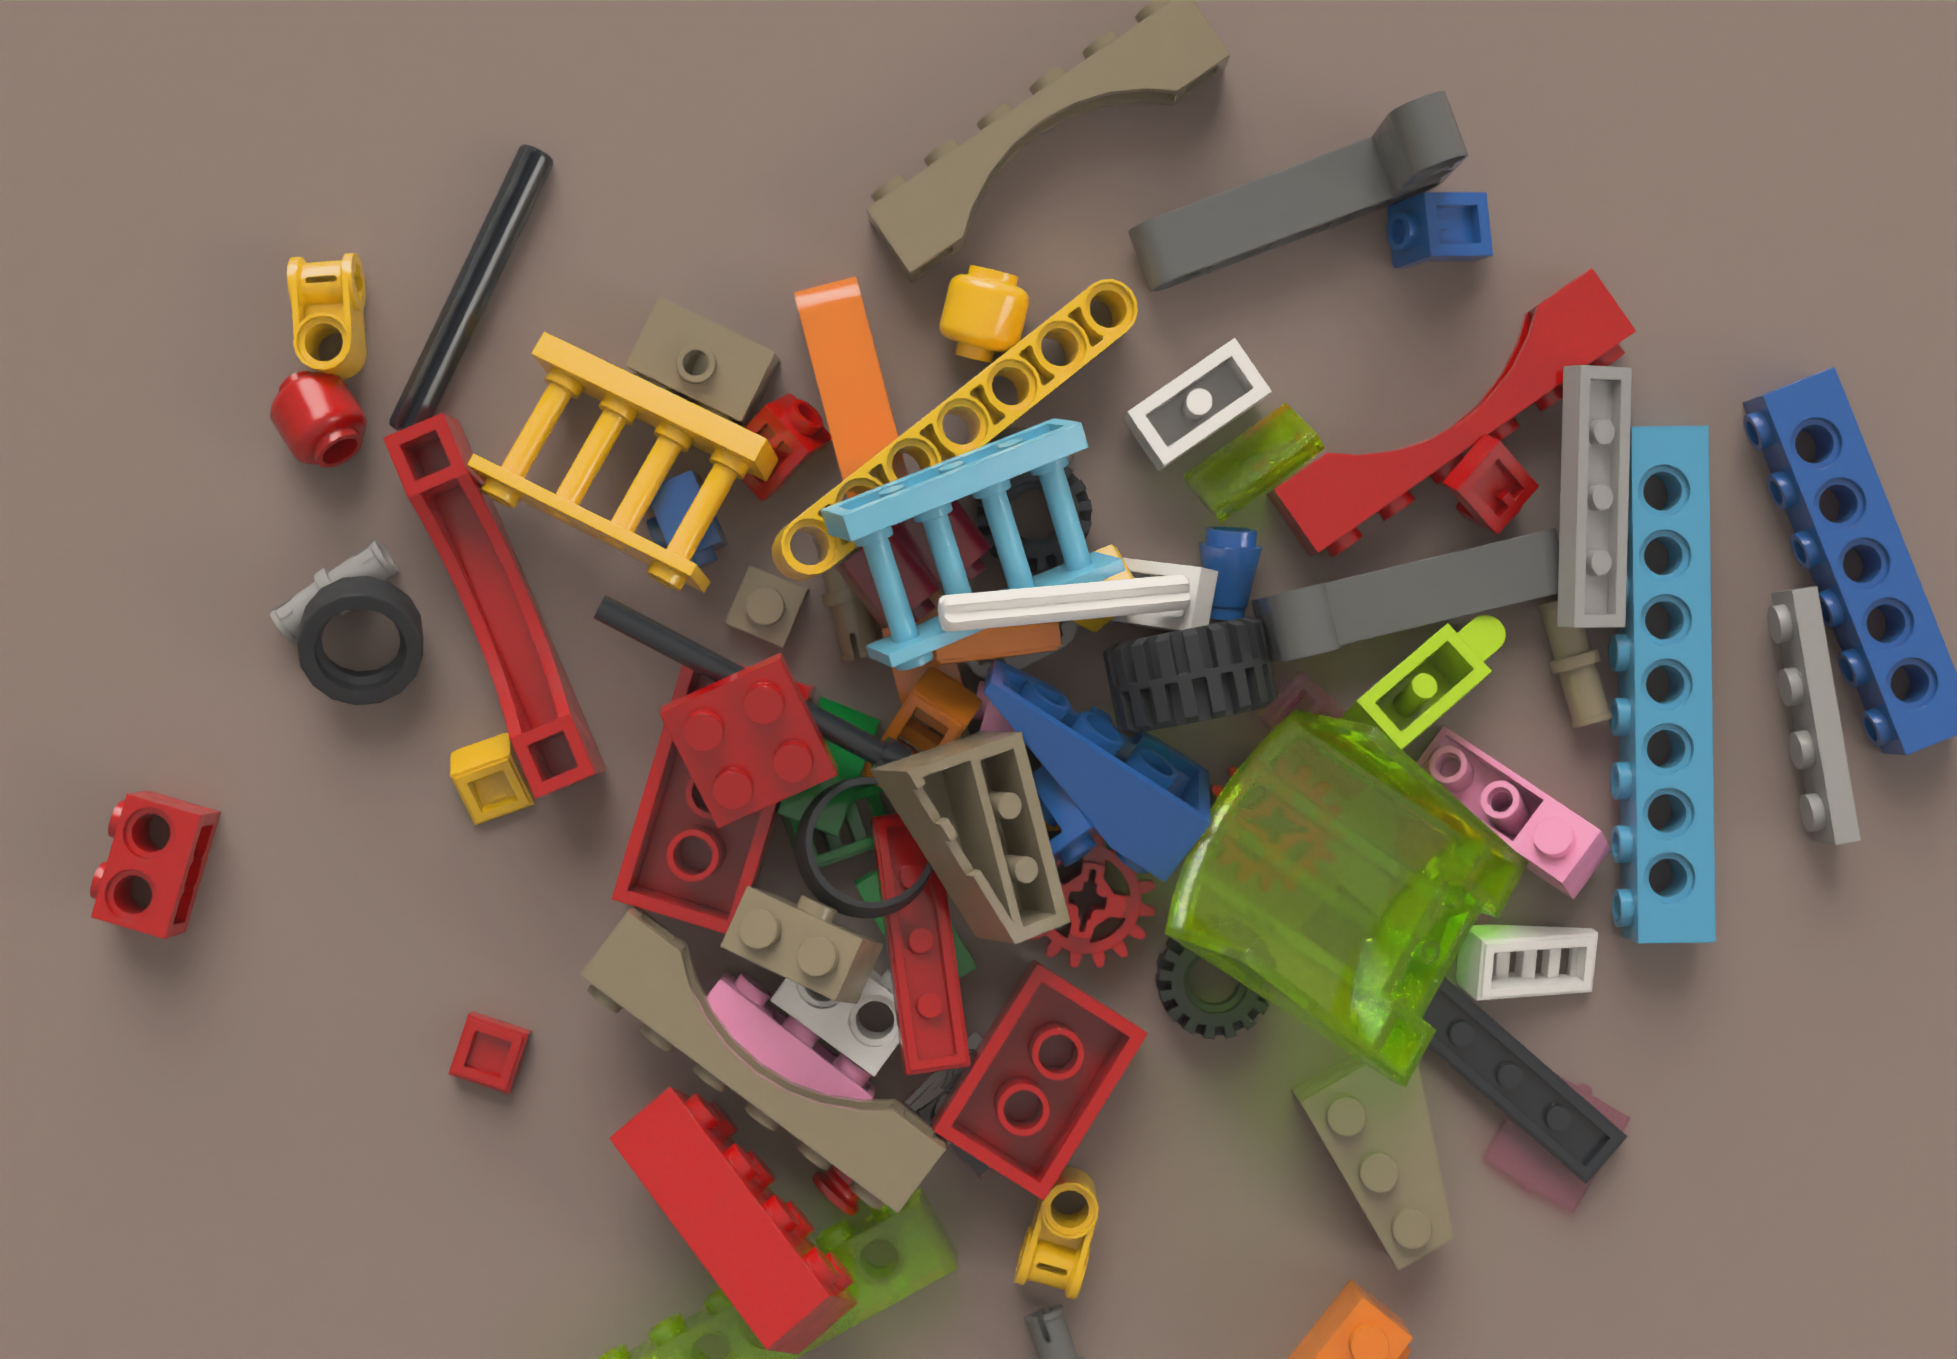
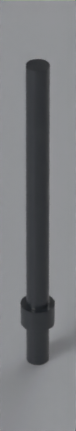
M607 595L604 596L593 617L597 621L714 682L745 669L741 665ZM805 700L823 738L871 763V769L911 756L912 748L888 736L883 741Z

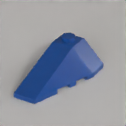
M996 658L993 660L987 670L984 694L1015 732H1022L1024 743L1107 844L1115 850L1120 861L1137 873L1145 874L1148 871L1166 882L1211 825L1209 771L1147 732H1137L1133 738L1120 733L1111 724L1113 720L1110 714L1094 706L1089 711L1082 712V714L1071 709L1070 702L1059 689Z

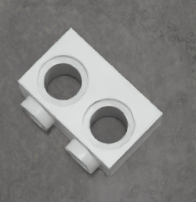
M889 969L886 970L883 976L872 970L857 1004L831 1000L787 978L784 979L770 999V1001L872 1076L876 1075L900 1042ZM871 1001L885 1003L893 1012L894 1023L890 1028L882 1032L869 1031L861 1024L858 1010L864 1004Z

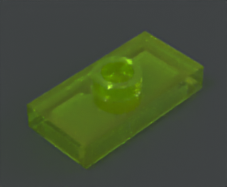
M1285 402L1187 472L1183 477L1190 490L1214 517L1222 523L1325 448L1319 435Z

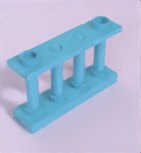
M1053 418L821 509L829 535L850 542L854 541L855 546L863 547L891 632L890 636L865 645L869 658L889 667H895L899 671L909 670L933 659L932 651L984 630L946 632L941 629L938 616L916 624L888 537L893 535L892 525L912 517L915 522H922L945 595L972 593L948 517V513L953 510L951 502L970 494L973 495L974 499H981L1008 585V587L1001 590L1100 582L1125 571L1122 558L1095 551L1089 553L1064 471V467L1069 464L1068 455L1089 447L1081 422ZM1028 471L1033 476H1039L1065 562L1033 577L1006 490L1011 488L1010 478Z

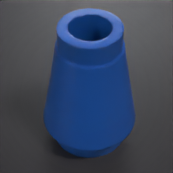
M1227 526L1206 527L1205 542L1199 543L1201 566L1218 571L1210 615L1211 619L1230 621L1245 618V609L1248 606L1262 551V546L1256 545L1257 530Z

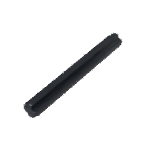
M526 144L519 147L389 419V425L393 429L400 431L434 416L553 167V159L544 151Z

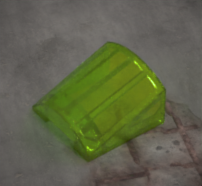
M1294 710L1250 754L1211 808V825L1188 852L1181 869L1168 914L1165 934L1392 1082L1406 1087L1436 1032L1435 1028L1422 1019L1478 915L1483 913L1497 918L1500 916L1529 862L1376 727Z

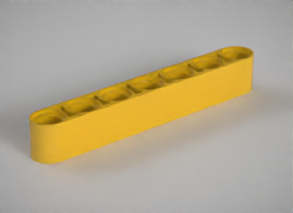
M1103 279L1080 293L785 526L775 537L772 546V557L777 569L787 578L804 581L820 575L844 558L857 546H855L854 541L850 542L828 534L821 509L841 502L845 493L855 492L862 494L897 480L898 478L892 467V461L896 453H905L912 456L917 461L920 470L984 446L1130 329L1135 323L1138 313L1137 300L1132 290L1120 281ZM1097 300L1109 308L1113 320L1111 328L1100 326L1093 320L1090 314L1091 301ZM1043 338L1056 340L1062 346L1065 352L1063 366L1050 364L1044 358L1041 350ZM994 376H1003L1014 384L1017 389L1015 405L1001 403L995 397L992 390ZM953 414L965 421L969 429V438L966 444L959 445L953 443L946 437L942 425L944 415ZM806 532L817 539L821 548V555L816 565H805L794 558L790 549V542L794 533Z

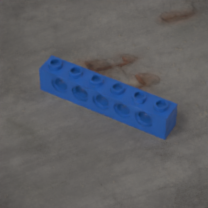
M1835 367L1812 374L1743 402L1747 415L1743 418L1745 433L1754 449L1757 451L1762 450L1771 472L1767 476L1769 493L1776 506L1780 510H1786L1794 530V534L1790 537L1793 553L1798 563L1804 569L1810 570L1814 583L1818 587L1824 625L1829 629L1833 628L1842 650L1837 655L1840 671L1846 682L1852 688H1857L1866 710L1861 713V722L1867 737L1874 746L1880 747L1884 754L1909 755L1956 736L1957 672ZM1801 430L1809 433L1816 444V454L1810 463L1800 458L1795 448V440ZM1825 489L1835 494L1840 505L1839 514L1833 522L1824 518L1819 509V499ZM1850 548L1860 555L1863 562L1862 573L1855 582L1845 574L1843 569V559ZM1875 607L1883 613L1886 619L1885 633L1878 641L1869 634L1867 629L1868 615ZM1899 667L1906 671L1910 680L1909 690L1901 700L1893 694L1891 689L1892 675Z

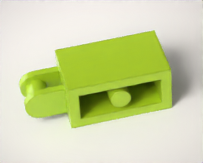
M1490 615L1475 617L1458 633L1447 623L1362 695L1336 724L1378 771L1381 770L1492 672L1484 662L1503 645L1506 638L1504 626L1497 618Z

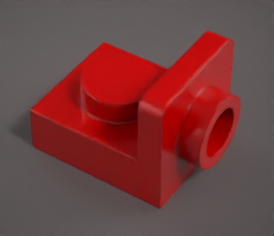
M791 393L766 404L745 426V429L766 438L779 460L767 482L748 472L744 479L741 480L762 502L772 497L812 454L825 448L832 440L831 434L823 426V420L818 411L804 400L797 399Z
M1485 433L1442 482L1459 501L1456 505V510L1464 518L1496 535L1519 513L1521 507L1539 487L1502 442Z

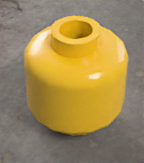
M970 265L968 274H959L951 279L940 319L939 330L945 338L958 342L955 355L992 363L995 351L1006 353L1020 342L1029 306V296L1026 291L1017 287L1018 276Z

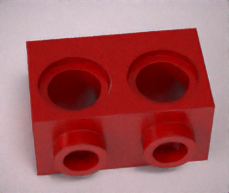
M149 790L127 793L125 801H120L114 808L109 821L108 835L114 839L107 862H102L99 865L92 879L90 897L96 900L91 918L163 939L185 933L221 811ZM155 815L164 818L170 828V838L164 848L157 846L149 835V825ZM137 876L145 879L152 890V900L146 909L136 904L131 894L132 883Z

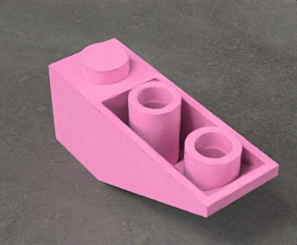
M1443 726L1406 776L1520 864L1573 900L1611 851V847L1600 829L1445 726Z
M726 971L707 995L711 1008L732 1037L760 1063L794 1083L824 1094L861 1100L873 1099L876 1086L868 1081L871 1074L844 1054L840 1053L837 1057L818 1042L820 1037L791 1015L785 1017L767 1003L772 996L771 993L749 975L741 973L736 979Z

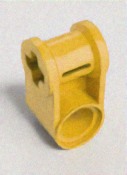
M357 253L344 254L343 259L340 261L307 263L303 257H291L287 266V285L292 305L293 345L296 355L302 363L316 372L332 373L340 376L343 380L352 378L360 372L367 356L364 318L366 284L360 257ZM341 333L343 345L340 353L332 360L321 361L318 352L322 340L330 334Z
M1065 1166L1046 1199L1043 1201L1038 1198L1030 1227L1028 1226L1019 1251L1013 1279L1014 1283L1024 1285L1027 1280L1062 1289L1065 1292L1066 1298L1076 1300L1084 1279L1090 1243L1099 1211L1097 1191L1093 1180L1086 1172L1076 1167ZM1070 1190L1082 1194L1087 1202L1079 1212L1063 1214L1052 1206L1051 1203L1054 1197L1061 1192Z

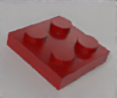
M782 653L661 707L659 714L717 828H721L838 775V766Z

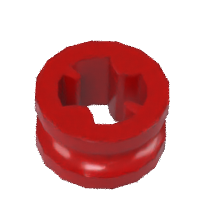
M834 1165L826 1172L817 1171L814 1174L812 1181L819 1191L840 1210L850 1216H855L860 1209L858 1206L860 1198L849 1187L853 1180Z

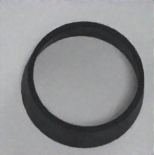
M855 777L829 786L809 804L797 828L795 856L804 883L821 903L836 909L838 913L846 916L865 919L878 918L895 913L910 904L928 883L933 868L927 861L921 876L908 890L894 898L878 902H866L847 897L826 881L816 864L812 844L813 831L820 812L835 795L843 790L862 784L880 785L875 777Z

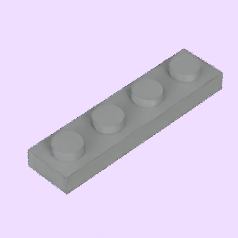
M1591 365L1563 367L1557 627H1625L1632 368Z
M1803 587L1771 592L1773 606H1770L1768 609L1767 621L1773 641L1776 644H1780L1784 669L1779 671L1778 686L1784 704L1787 707L1791 706L1795 732H1791L1789 735V750L1795 767L1798 770L1802 769L1806 794L1800 797L1799 805L1803 824L1808 832L1813 833L1814 841L1833 845L1861 841L1818 587Z

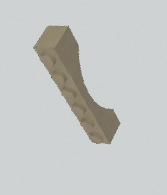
M1153 0L1135 16L1138 24L1121 36L1117 37L1114 31H1109L1100 36L1082 52L1085 60L1065 73L1061 67H1056L1047 72L1032 84L1029 90L1033 95L1013 109L1008 103L994 108L979 120L977 127L980 131L960 145L956 139L943 143L924 159L927 165L924 170L907 181L903 175H898L880 186L871 195L875 203L866 208L868 218L911 283L964 248L973 216L990 184L1011 158L1040 134L1072 117L1104 107L1138 103L1172 106L1224 71L1231 54L1195 1Z
M634 906L625 913L580 973L581 977L591 983L587 992L598 1003L615 1013H619L624 1008L642 1021L643 1025L639 1030L649 1041L666 1052H671L674 1047L678 1048L696 1062L692 1070L701 1080L721 1092L727 1086L748 1101L744 1108L752 1118L772 1131H776L779 1126H782L800 1140L797 1149L802 1155L824 1170H829L834 1165L853 1180L849 1185L850 1189L861 1200L875 1209L880 1210L886 1204L896 1213H899L946 1150V1139L935 1133L931 1125L896 1099L861 1100L824 1094L794 1083L760 1063L732 1037L711 1008L696 976L688 943L641 908Z

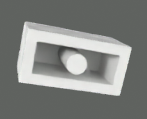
M1233 338L1127 411L1123 421L1159 472L1261 402L1272 391L1236 338Z

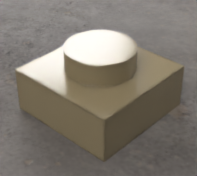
M748 565L724 624L785 648L809 589Z

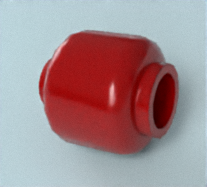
M310 371L297 372L282 382L279 387V393L271 404L269 415L273 425L297 461L308 465H319L323 468L340 465L351 459L360 450L368 422L364 411L340 376L332 373H312Z

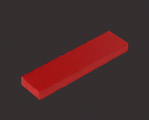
M899 814L876 816L870 819L881 901L894 898L908 890L919 879L928 861ZM933 870L922 892L910 904L895 913L883 916L904 1076L971 1066L947 890Z

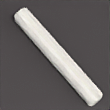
M1168 575L943 595L938 601V619L942 630L954 632L1185 610L1189 607L1191 601L1190 584L1184 575Z

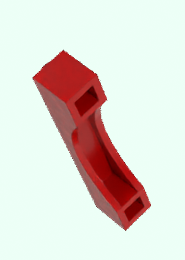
M1590 268L1524 314L1516 345L1500 376L1479 403L1450 428L1428 440L1398 450L1360 455L1325 453L1267 493V496L1309 556L1326 549L1332 558L1363 537L1357 526L1377 512L1382 520L1385 521L1416 500L1409 490L1428 476L1432 478L1436 485L1445 480L1464 458L1462 452L1474 445L1484 433L1501 441L1520 427L1514 416L1535 403L1541 412L1563 398L1564 366H1609L1625 354L1619 343L1636 332V330L1593 268Z
M442 412L383 437L406 495L434 543L470 619L497 691L509 738L535 799L550 795L607 771L493 499L480 490L484 484L483 480L467 465L473 452L460 421Z

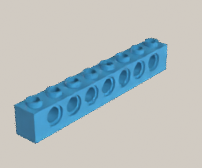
M1709 425L1630 427L1625 627H1617V634L1611 635L1608 646L1610 669L1612 672H1618V698H1612L1609 711L1612 713V718L1609 719L1612 735L1619 736V762L1612 763L1610 788L1613 799L1620 800V825H1615L1612 829L1611 853L1615 864H1620L1621 889H1615L1612 895V917L1615 926L1621 928V937L1638 944L1716 942ZM1650 476L1660 479L1667 489V501L1661 510L1652 508L1644 498V484ZM1652 540L1659 541L1668 552V564L1660 574L1652 572L1647 567L1644 559L1646 546ZM1655 603L1661 605L1669 616L1668 629L1660 638L1651 635L1645 624L1646 613ZM1656 667L1663 669L1670 680L1669 692L1659 702L1654 701L1646 689L1647 677ZM1662 731L1670 740L1671 752L1664 763L1656 766L1648 757L1647 744L1653 734ZM1664 795L1672 807L1671 818L1665 826L1655 829L1649 822L1648 808L1656 797ZM1666 859L1672 867V880L1666 889L1655 893L1649 884V872L1656 862Z

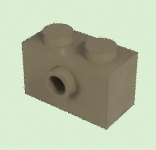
M658 296L625 366L634 374L640 376V378L673 394L676 393L722 418L745 427L752 420L780 359L774 351Z
M747 886L720 947L831 1000L857 1004L884 944L833 921L837 910L810 897L801 895L798 904L772 892Z

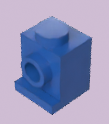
M690 470L663 481L648 508H652L655 517L646 520L651 538L655 544L667 549L703 485L700 475L695 471ZM716 515L690 560L697 564L700 569L718 561L714 550L728 545Z

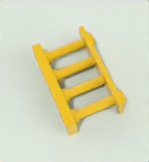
M543 332L531 354L547 373L544 381L548 386L501 467L473 453L467 465L483 480L484 484L480 490L488 497L511 509H515L518 502L521 501L649 565L646 574L672 590L680 592L684 584H687L705 593L710 581L699 566L690 560L735 479H744L748 472L767 482L779 460L766 438ZM581 392L600 400L601 402L598 406L603 412L559 489L554 494L524 478L570 398L578 399ZM637 418L655 427L656 429L653 433L658 439L612 520L609 521L579 505L625 424L632 426ZM692 445L711 454L709 461L713 464V467L667 549L635 534V531L680 451L688 452Z

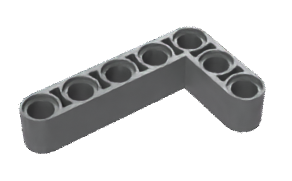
M1438 91L1414 99L1392 110L1372 137L1156 216L1131 228L1128 233L1150 292H1157L1427 192L1442 184L1468 157V152L1445 91Z
M1553 528L1251 601L1255 619L1263 621L1271 662L1295 660L1340 649L1341 645L1558 594L1559 542L1556 529Z

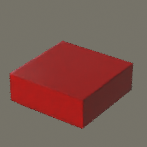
M474 1011L470 1012L448 1074L509 1094L513 1090L532 1031Z

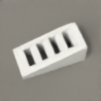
M1490 924L1461 926L1456 982L1477 1001L1592 992L1598 932L1592 928ZM1562 948H1569L1567 974H1559ZM1537 950H1543L1541 973H1535ZM1516 951L1515 971L1509 972L1511 952Z

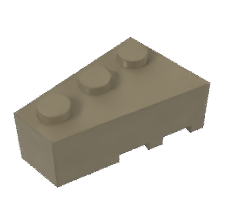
M980 731L871 769L881 788L977 938L1018 944L1070 923L1022 732Z
M1398 1027L1291 1089L1385 1253L1398 1271L1455 1239L1415 1044L1411 1035L1401 1027Z

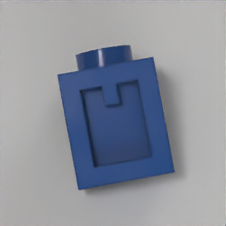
M1424 192L1390 205L1387 209V240L1391 247L1392 265L1394 268H1409L1423 262L1478 261L1493 256L1487 192Z
M1041 766L1032 773L1044 820L1050 826L1056 827L1059 825L1063 831L1050 840L1055 862L1060 860L1064 867H1067L1097 847L1092 837L1098 831L1047 769Z

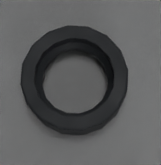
M370 576L341 578L322 587L305 606L297 640L300 667L312 686L332 700L352 705L381 703L400 694L417 676L423 657L424 643L421 615L409 595L391 582ZM367 609L382 613L393 621L399 631L400 646L397 656L389 664L377 670L355 671L339 666L328 658L323 650L322 643L325 625L333 616L345 610Z

